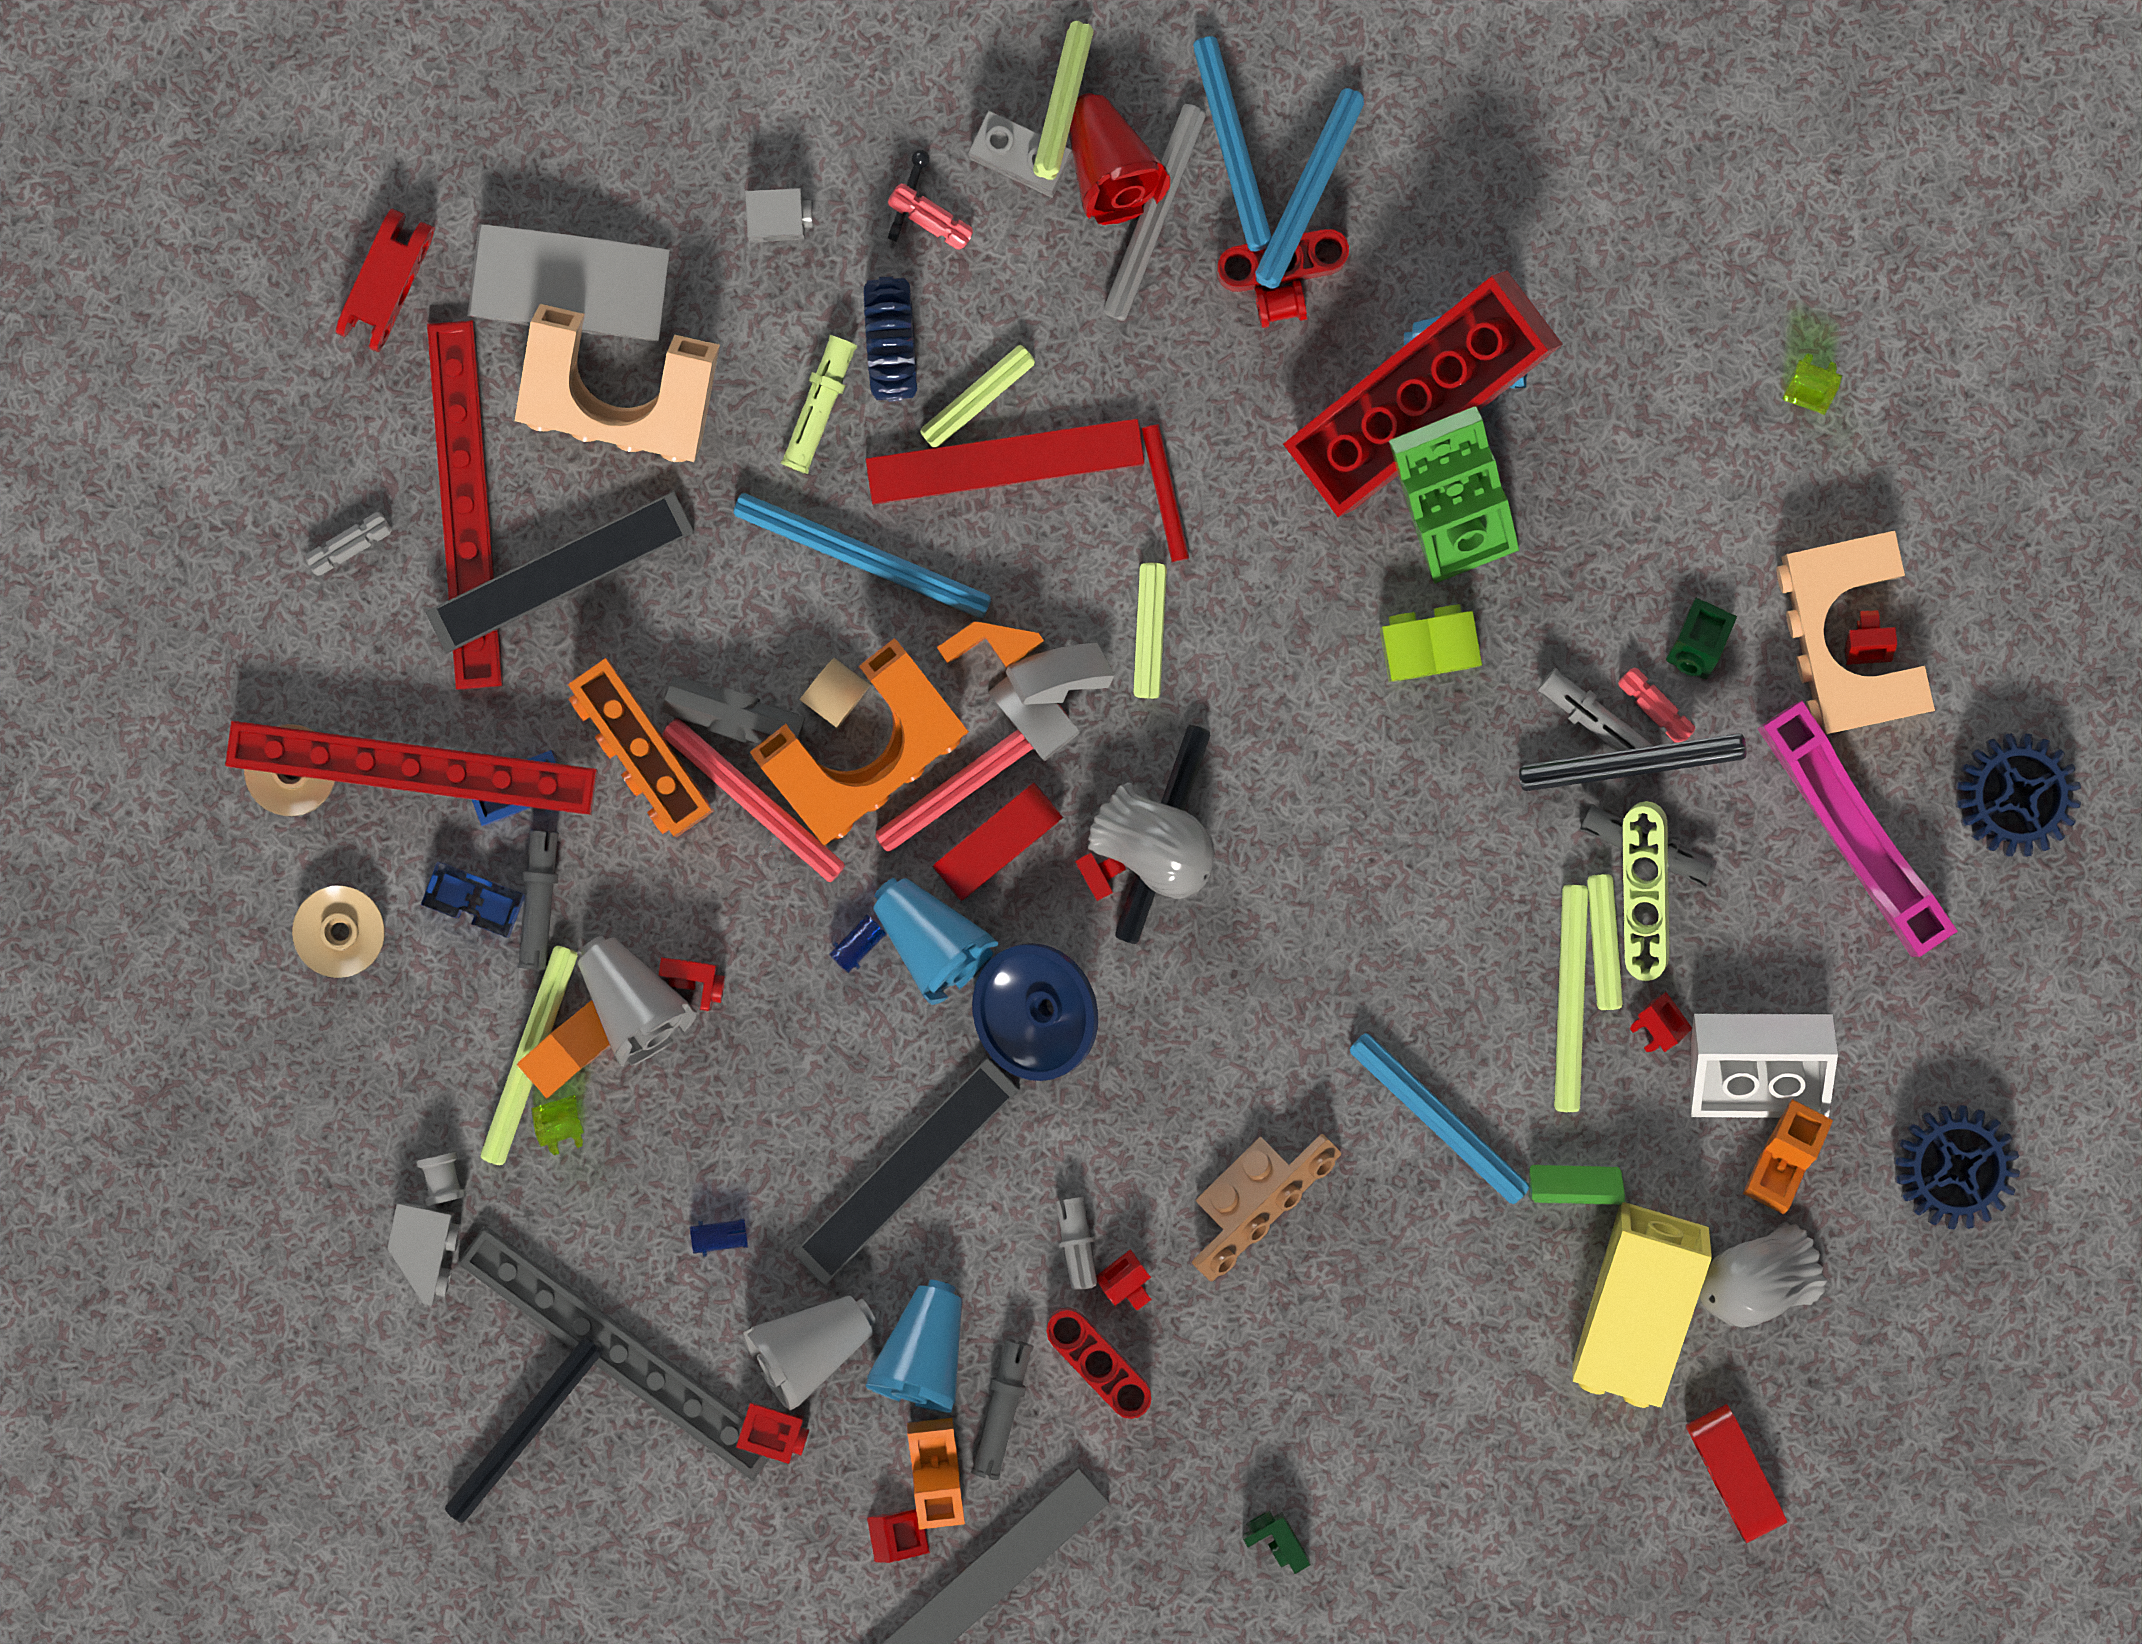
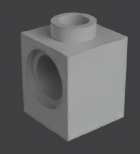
M801 188L745 191L747 234L750 242L805 240L804 228L813 227L812 201L803 200Z

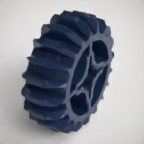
M893 276L879 277L878 280H868L863 292L871 394L876 400H888V402L913 398L917 392V369L910 284L905 278H893Z
M2012 733L2004 735V749L2001 748L1995 739L1986 741V747L1990 756H1987L1979 749L1974 750L1971 755L1979 764L1978 768L1969 764H1963L1961 767V771L1965 775L1972 777L1971 783L1965 781L1957 782L1955 786L1959 791H1969V799H1960L1955 802L1956 808L1970 807L1972 814L1961 819L1962 825L1968 826L1977 822L1980 826L1973 831L1971 837L1975 841H1979L1987 834L1991 835L1986 845V849L1989 851H1995L2001 841H2004L2003 853L2004 856L2008 857L2014 855L2017 843H2019L2020 851L2024 857L2032 856V841L2035 842L2041 851L2049 850L2050 843L2046 835L2049 834L2057 841L2063 840L2065 835L2057 824L2060 822L2063 825L2073 826L2076 820L2064 813L2065 809L2080 808L2081 802L2077 799H2068V791L2079 790L2081 788L2080 782L2066 783L2064 777L2075 771L2074 765L2069 764L2059 768L2057 763L2063 759L2065 753L2059 749L2052 752L2048 757L2046 753L2049 749L2050 741L2047 739H2041L2035 749H2032L2033 737L2032 734L2028 733L2022 735L2019 747H2017L2016 739ZM2022 757L2038 764L2046 773L2031 780L2025 779L2016 768H2012L2007 758ZM1996 767L1998 771L1996 776L2000 783L1999 792L1993 799L1984 804V783L1990 771ZM2013 782H2017V788L2037 785L2035 788L2027 791L2028 794L2022 798L2023 808H2019L2020 802L2004 803L1999 806L2001 802L2009 799L2008 796L2014 793ZM2052 786V807L2047 818L2040 823L2037 799L2041 793ZM2006 810L2015 813L2020 822H2024L2028 832L2018 834L2006 831L1999 827L1990 817Z
M1940 1106L1938 1111L1939 1122L1935 1120L1931 1113L1925 1112L1922 1114V1121L1927 1127L1924 1131L1915 1124L1908 1126L1909 1132L1917 1138L1914 1143L1904 1139L1899 1140L1898 1146L1910 1150L1908 1158L1900 1156L1894 1158L1895 1165L1908 1168V1173L1895 1176V1182L1898 1184L1911 1183L1912 1187L1905 1190L1901 1197L1904 1201H1910L1916 1197L1920 1198L1912 1210L1916 1215L1920 1216L1930 1207L1931 1210L1928 1215V1222L1930 1224L1937 1225L1943 1214H1945L1946 1228L1954 1230L1961 1215L1964 1226L1968 1229L1974 1228L1975 1219L1973 1213L1977 1212L1984 1222H1989L1992 1217L1986 1206L1991 1204L1994 1208L2003 1211L2006 1205L1997 1197L1999 1192L2014 1195L2016 1189L2004 1184L2006 1176L2019 1177L2020 1171L2015 1168H2006V1161L2017 1159L2019 1154L2015 1150H2002L2003 1146L2011 1142L2012 1136L2009 1133L2000 1134L1997 1137L1994 1136L2001 1125L1999 1120L1992 1119L1984 1127L1982 1126L1985 1119V1111L1977 1109L1972 1114L1970 1121H1968L1967 1106H1957L1955 1119H1952L1948 1106ZM1953 1129H1966L1980 1137L1984 1143L1977 1147L1960 1151L1953 1141H1949L1945 1132ZM1933 1140L1934 1148L1938 1154V1163L1932 1171L1927 1173L1925 1178H1922V1158L1926 1148ZM1950 1154L1955 1155V1158L1959 1160L1969 1159L1966 1161L1967 1164L1961 1168L1964 1180L1958 1179V1176L1953 1174L1950 1177L1945 1176L1948 1173L1947 1170L1952 1167ZM1991 1156V1177L1988 1185L1980 1194L1978 1190L1980 1187L1976 1181V1171L1982 1163L1987 1161L1986 1158ZM1953 1183L1961 1193H1964L1969 1202L1960 1205L1943 1204L1934 1198L1929 1191L1936 1187L1941 1188Z

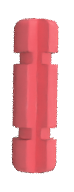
M901 183L896 186L888 200L890 207L901 214L907 212L910 220L935 236L943 235L945 237L944 242L955 249L960 250L967 245L973 234L971 226L960 219L954 221L951 213L926 197L918 198L916 196L917 191L906 184Z
M1638 668L1630 669L1619 680V687L1629 697L1633 695L1637 699L1635 703L1660 728L1664 726L1667 729L1665 733L1675 743L1686 741L1694 733L1695 726L1684 715L1680 717L1677 714L1679 710L1654 684L1650 686L1646 682L1648 678Z

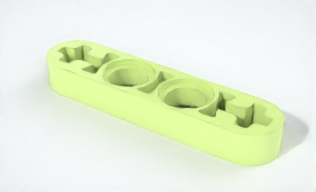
M1645 801L1634 805L1623 821L1625 964L1629 973L1638 980L1650 981L1662 974L1669 961L1667 817L1663 809L1653 802ZM1642 813L1648 814V820L1656 822L1657 826L1652 827L1648 834V846L1633 849V844L1639 846L1643 841L1642 828L1634 826L1633 822L1638 821ZM1658 844V849L1649 846ZM1642 857L1652 859L1658 867V876L1649 881L1637 877L1633 869L1635 860ZM1642 902L1653 904L1659 913L1658 922L1653 925H1643L1638 922L1634 915L1635 906ZM1634 934L1640 935L1642 937L1635 938ZM1659 934L1660 938L1653 937L1650 941V954L1653 957H1658L1659 960L1653 963L1651 969L1645 968L1644 961L1636 960V956H1639L1644 949V937Z

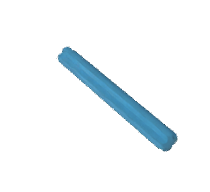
M1214 36L1199 38L1194 41V53L1246 243L1250 251L1263 250L1268 247L1272 237L1219 44Z
M1350 88L1341 90L1255 272L1256 281L1259 284L1271 289L1279 286L1364 106V96L1360 92Z
M1364 1033L1352 1044L1349 1050L1350 1053L1509 1203L1515 1204L1527 1193L1530 1187L1529 1183L1370 1034Z

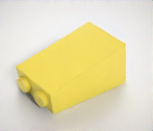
M1622 1202V1205H1619L1572 1365L1573 1382L1579 1383L1583 1390L1593 1394L1601 1395L1606 1391L1623 1396L1626 1402L1637 1407L1646 1408L1649 1405L1662 1407L1712 1259L1709 1227L1626 1202Z

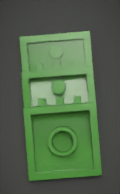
M1476 406L1389 440L1405 499L1434 584L1519 551L1508 499L1502 489L1496 461L1488 445L1483 419Z

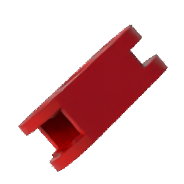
M394 208L389 210L379 228L336 326V334L343 337L349 334L352 327L355 328L358 319L374 326L371 331L372 337L369 349L376 352L381 351L390 335L435 232L434 226L420 222L414 230L408 245L398 242L397 240L402 231L406 214Z

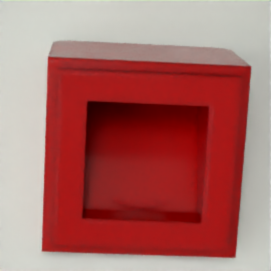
M916 1508L867 1518L875 1562L891 1563L930 1553L926 1529H919Z

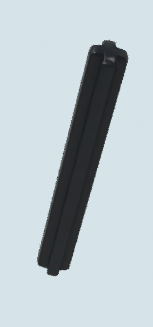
M1189 725L1187 727L1161 804L1182 811L1185 810L1210 739V732L1207 729L1196 725ZM1137 874L1133 880L1115 932L1117 939L1130 944H1137L1139 942L1156 893Z
M1738 733L1527 764L1520 767L1519 779L1524 791H1532L1743 760L1747 755V747L1743 734Z
M588 1336L579 1342L445 1506V1511L450 1517L459 1523L467 1520L603 1354L604 1349L598 1342Z

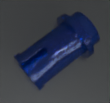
M867 914L839 944L836 941L832 944L834 949L829 953V956L847 973L853 968L858 970L861 967L858 963L882 938L887 936V933Z
M744 1218L703 1225L702 1220L698 1221V1226H690L693 1254L702 1253L703 1257H707V1252L739 1247L748 1248L747 1234L744 1233L746 1232Z

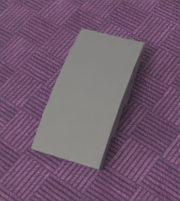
M480 224L478 225L467 316L530 326V322L539 304L585 314L582 332L659 341L670 250L574 235Z

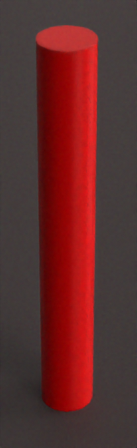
M1156 424L1141 428L1171 562L1189 559L1160 426Z

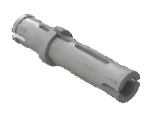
M1556 667L1538 687L1537 691L1546 695L1569 714L1568 720L1574 724L1580 722L1615 751L1653 746L1628 724L1595 700L1597 698L1595 693L1591 690L1586 693L1561 674ZM1566 695H1569V696H1570L1571 698H1573L1576 702H1578L1581 706H1579L1578 704H1576L1573 700H1571V699H1570L1568 696H1566ZM1583 708H1585L1586 710H1588L1590 713H1592V714H1593L1594 716H1596L1597 718H1594L1591 714H1589V713H1588L1587 711H1585ZM1605 725H1607L1608 727H1610L1613 731H1615V732H1616L1617 734H1619L1622 738H1624L1626 741H1628L1631 745L1634 746V748L1631 747V746H1630L1628 743H1626L1624 740H1622V739H1621L1619 736H1617L1615 733H1613V732H1612L1610 729H1608Z

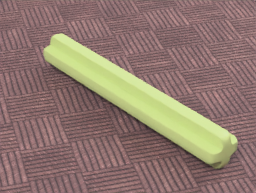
M1073 21L1067 30L1033 167L1037 177L1053 180L1060 171L1094 32L1090 24Z

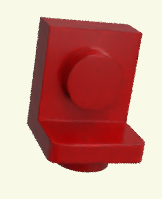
M661 957L658 976L669 977L668 985L670 987L695 990L696 981L704 983L700 1010L712 1011L713 1002H722L725 976L717 975L719 965Z
M750 1402L736 1448L789 1464L793 1453L802 1456L810 1429L801 1427L804 1420L802 1415H792Z

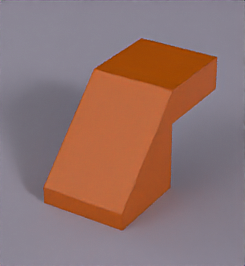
M974 621L939 645L937 649L947 664H949L986 639L1007 669L1008 665L1017 662L1042 645L1044 640L1036 632Z
M593 1001L588 1002L517 1063V1066L546 1099L552 1096L577 1072L590 1064L610 1046Z
M1792 1099L1761 1151L1743 1194L1784 1215L1792 1204L1806 1169L1817 1159L1833 1120Z
M953 1418L907 1423L919 1529L965 1524Z

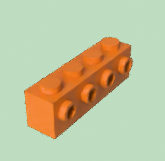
M603 659L568 684L574 693L573 696L568 698L571 705L583 721L589 717L593 720L600 733L594 736L610 759L615 755L618 756L627 769L621 774L622 778L636 797L641 793L645 795L653 807L647 813L662 834L670 831L673 837H678L715 811L610 660Z

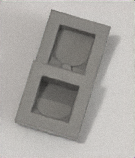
M1098 643L1078 644L1048 650L1008 665L1006 674L1023 705L1063 703L1069 690L1109 688L1115 676Z
M1008 676L988 692L1044 762L1080 733L1057 703L1023 705Z

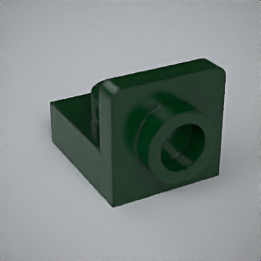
M1695 597L1677 639L1667 655L1666 661L1676 666L1684 674L1707 679L1722 655L1737 616Z
M1269 1510L1246 1524L1249 1531L1242 1536L1247 1547L1272 1534L1275 1540L1268 1543V1546L1281 1568L1289 1564L1294 1574L1311 1565L1308 1555L1283 1512L1273 1516Z

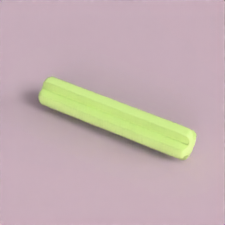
M1022 345L1015 347L925 424L920 431L923 438L931 447L938 448L1033 367L1035 363L1033 356Z
M1143 563L1140 566L1133 690L1134 696L1138 698H1159L1161 692L1167 574L1166 565L1161 563Z
M1609 874L1592 875L1588 877L1587 883L1597 1007L1600 1010H1615L1622 1007L1623 1001L1613 877Z

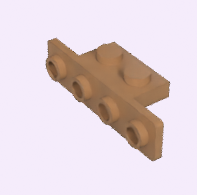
M1321 1134L1289 1165L1260 1136L1195 1200L1223 1231L1193 1259L1192 1264L1209 1281H1214L1218 1276L1230 1271L1235 1265L1237 1257L1250 1244L1260 1241L1269 1231L1270 1225L1284 1211L1292 1209L1299 1203L1303 1192L1316 1179L1323 1178L1333 1169L1335 1161L1341 1156V1152L1324 1134Z

